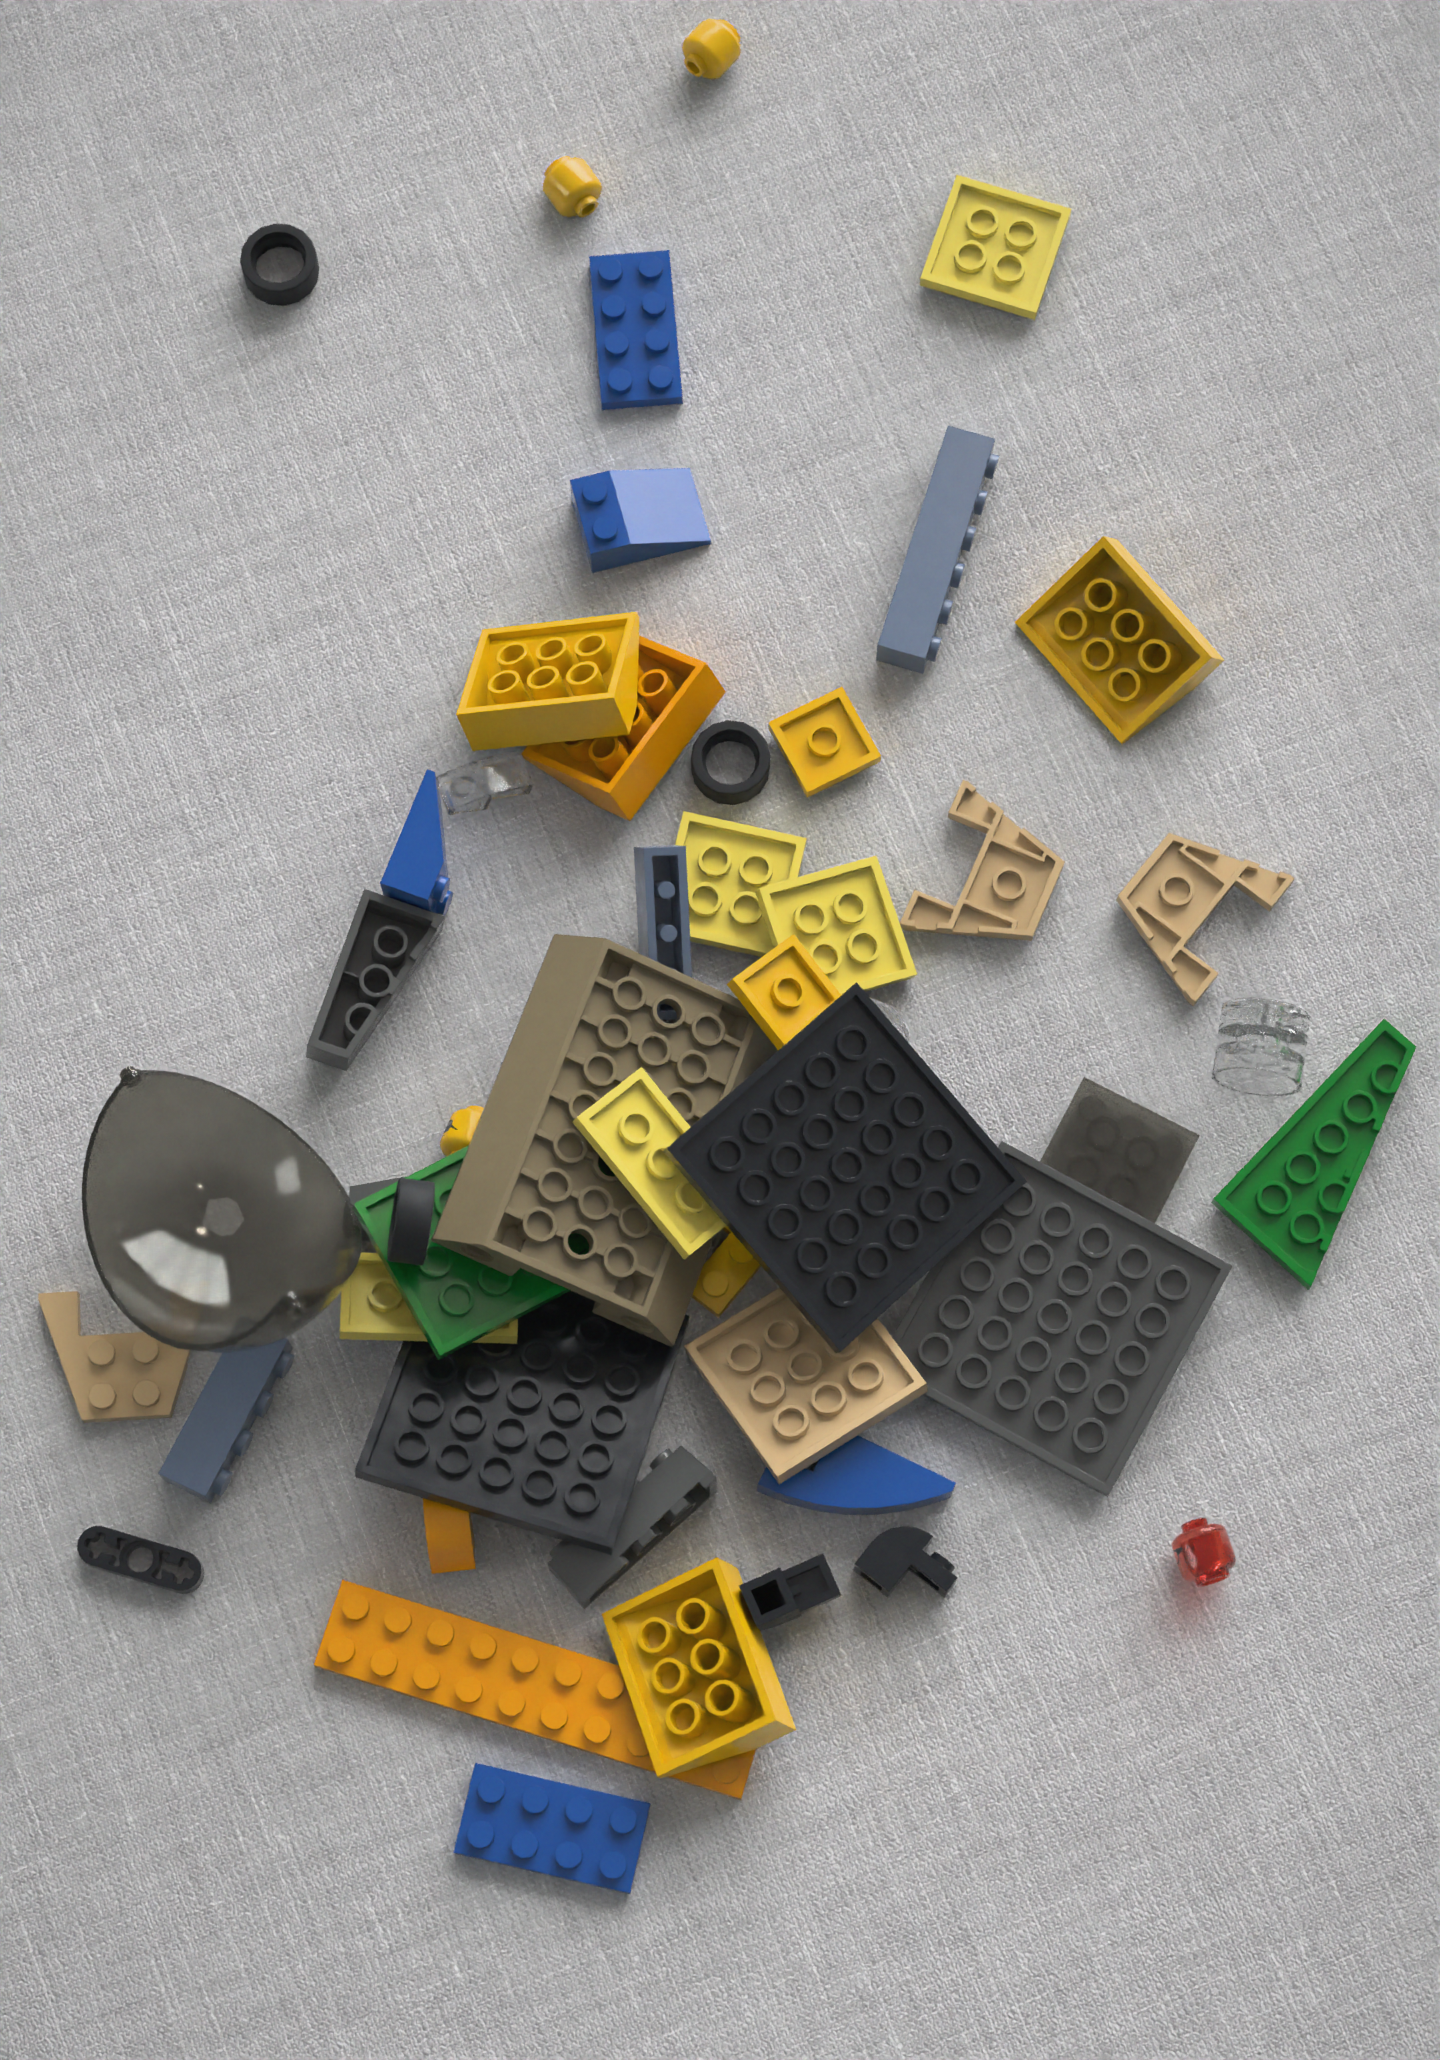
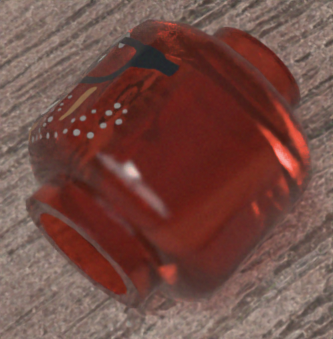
M1206 1517L1182 1524L1183 1533L1172 1541V1549L1182 1577L1187 1581L1196 1582L1197 1587L1212 1585L1231 1576L1229 1570L1236 1564V1556L1225 1527L1221 1524H1208Z

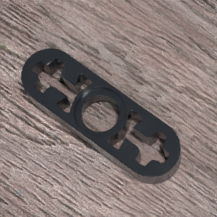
M93 1526L86 1529L80 1535L77 1543L79 1556L90 1567L176 1593H191L201 1585L204 1579L203 1565L194 1554L107 1527ZM100 1536H105L104 1542L109 1547L120 1550L121 1541L127 1542L120 1552L119 1566L113 1565L117 1558L108 1553H100L97 1559H93L94 1553L88 1548L90 1541L98 1542ZM137 1548H147L153 1554L152 1565L143 1572H135L129 1566V1556ZM163 1553L169 1554L165 1560L168 1565L181 1567L184 1561H189L188 1567L194 1572V1576L192 1578H184L182 1584H177V1577L172 1572L165 1570L161 1572V1579L155 1578L162 1566Z

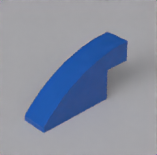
M857 1435L819 1459L813 1472L805 1468L781 1484L777 1482L766 1466L758 1482L757 1492L784 1503L813 1511L842 1515H880L909 1511L949 1499L954 1491L956 1482Z

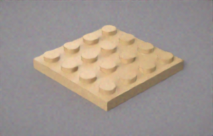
M780 1287L684 1346L687 1356L779 1484L928 1392L925 1380L878 1318L841 1352L835 1353Z

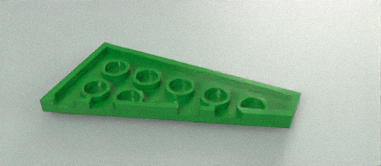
M1383 1019L1211 1202L1308 1290L1312 1286L1319 1266L1327 1252L1334 1232L1416 1049V1046L1386 1019Z

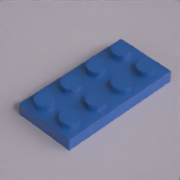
M669 250L589 256L602 410L683 404Z
M475 1763L454 1854L631 1894L651 1803Z

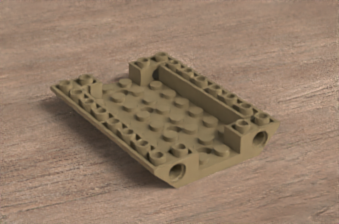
M554 934L431 1241L511 1277L522 1268L596 1301L592 1310L593 1313L672 1347L675 1344L714 1236L684 1260L616 1176H607L600 1171L598 1167L599 1154L573 1124V1121L642 1067L691 1127L777 1052V1048L737 998L606 938ZM660 1004L671 1006L677 1015L676 1023L668 1024L663 1022L657 1014V1006ZM577 1233L586 1238L589 1244L587 1254L578 1255L569 1248L568 1237L570 1234Z

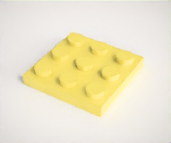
M956 175L921 274L919 286L1035 320L1070 219L1071 208Z
M683 811L675 845L686 846L690 941L758 957H763L774 949L755 892L761 887L799 876L807 838Z
M877 856L761 887L755 892L774 948L794 934L841 995L856 982L867 992L912 979L917 975Z

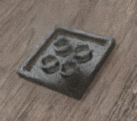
M1084 1077L1040 1162L1147 1220L1156 1223L1200 1135Z

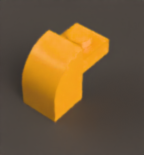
M423 1498L425 1532L431 1574L476 1569L471 1512Z

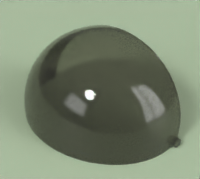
M133 1066L124 1068L119 1075L121 1078L120 1083L106 1101L91 1133L82 1177V1213L88 1247L101 1281L113 1301L133 1324L147 1335L176 1348L205 1353H235L264 1347L294 1334L312 1322L342 1291L355 1270L361 1254L362 1241L358 1218L353 1211L351 1200L336 1175L316 1151L295 1131L249 1099L213 1082L182 1073L163 1070L135 1069Z

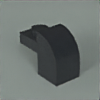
M909 1526L895 1527L878 1535L855 1562L853 1568L854 1572L887 1598L909 1570L944 1598L958 1579L952 1573L955 1567L946 1558L937 1552H933L931 1556L925 1552L932 1542L933 1535L922 1529Z
M823 1553L784 1571L779 1567L739 1585L758 1630L773 1628L801 1617V1614L842 1596Z

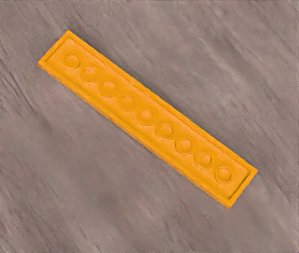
M342 1580L314 1662L315 1667L656 1774L619 1665ZM756 1749L668 1776V1778L741 1800Z

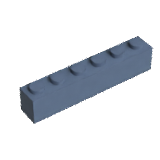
M947 426L878 641L877 661L924 674L928 660L936 661L942 638L936 637L939 623L944 625L948 623L954 602L947 600L950 588H959L965 564L959 563L963 550L968 552L971 550L977 528L970 525L974 514L982 515L988 492L982 490L985 478H994L998 465L999 455L993 454L995 438Z

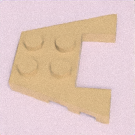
M962 780L948 812V818L986 833V838L957 904L953 906L914 890L900 921V926L906 931L1032 941L1065 862L1025 828L1021 829L1006 817L1004 811L995 803L988 802L976 792V788L971 783Z
M1168 833L1119 893L1116 901L1188 1003L1194 1006L1217 978L1218 972L1185 948L1186 944L1233 886H1236L1270 912L1291 886L1294 877L1281 871L1278 874L1260 868V864L1246 859L1244 861L1220 854V850Z
M208 1283L169 1286L170 1330L81 1336L80 1294L78 1291L38 1293L41 1309L81 1420L84 1423L172 1418L188 1368L187 1362L201 1326L200 1320L204 1307L210 1297V1286Z

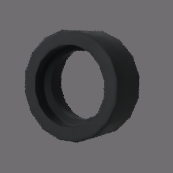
M275 223L261 227L248 237L242 247L240 264L247 288L257 299L269 305L286 306L299 302L311 293L318 281L319 263L313 241L303 230L292 225ZM277 247L292 248L302 255L304 261L303 269L297 276L291 280L278 283L269 282L258 275L256 264L261 255Z
M727 720L714 723L702 731L693 744L691 772L694 783L705 797L716 803L736 805L748 802L761 792L768 781L770 752L767 742L757 729L744 722ZM727 741L740 742L749 747L755 758V768L750 778L733 785L714 780L706 767V758L711 748Z
M400 1178L398 1180L389 1230L388 1261L413 1265L424 1264L433 1216L434 1182Z

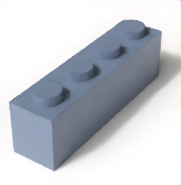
M686 846L634 847L639 954L692 978ZM666 1004L657 1006V1014L661 1020L677 1019L676 1012L671 1006Z
M241 1317L158 1473L164 1481L210 1504L216 1494L219 1496L224 1494L232 1479L233 1472L229 1471V1468L236 1455L242 1457L250 1446L253 1438V1433L250 1432V1429L256 1417L263 1418L271 1406L274 1394L270 1391L278 1377L283 1379L292 1366L294 1355L291 1354L293 1347L288 1339Z

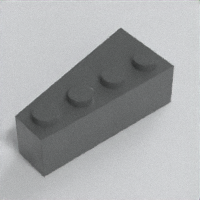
M364 889L308 1041L306 1058L344 1071L348 1070L442 932L444 916Z

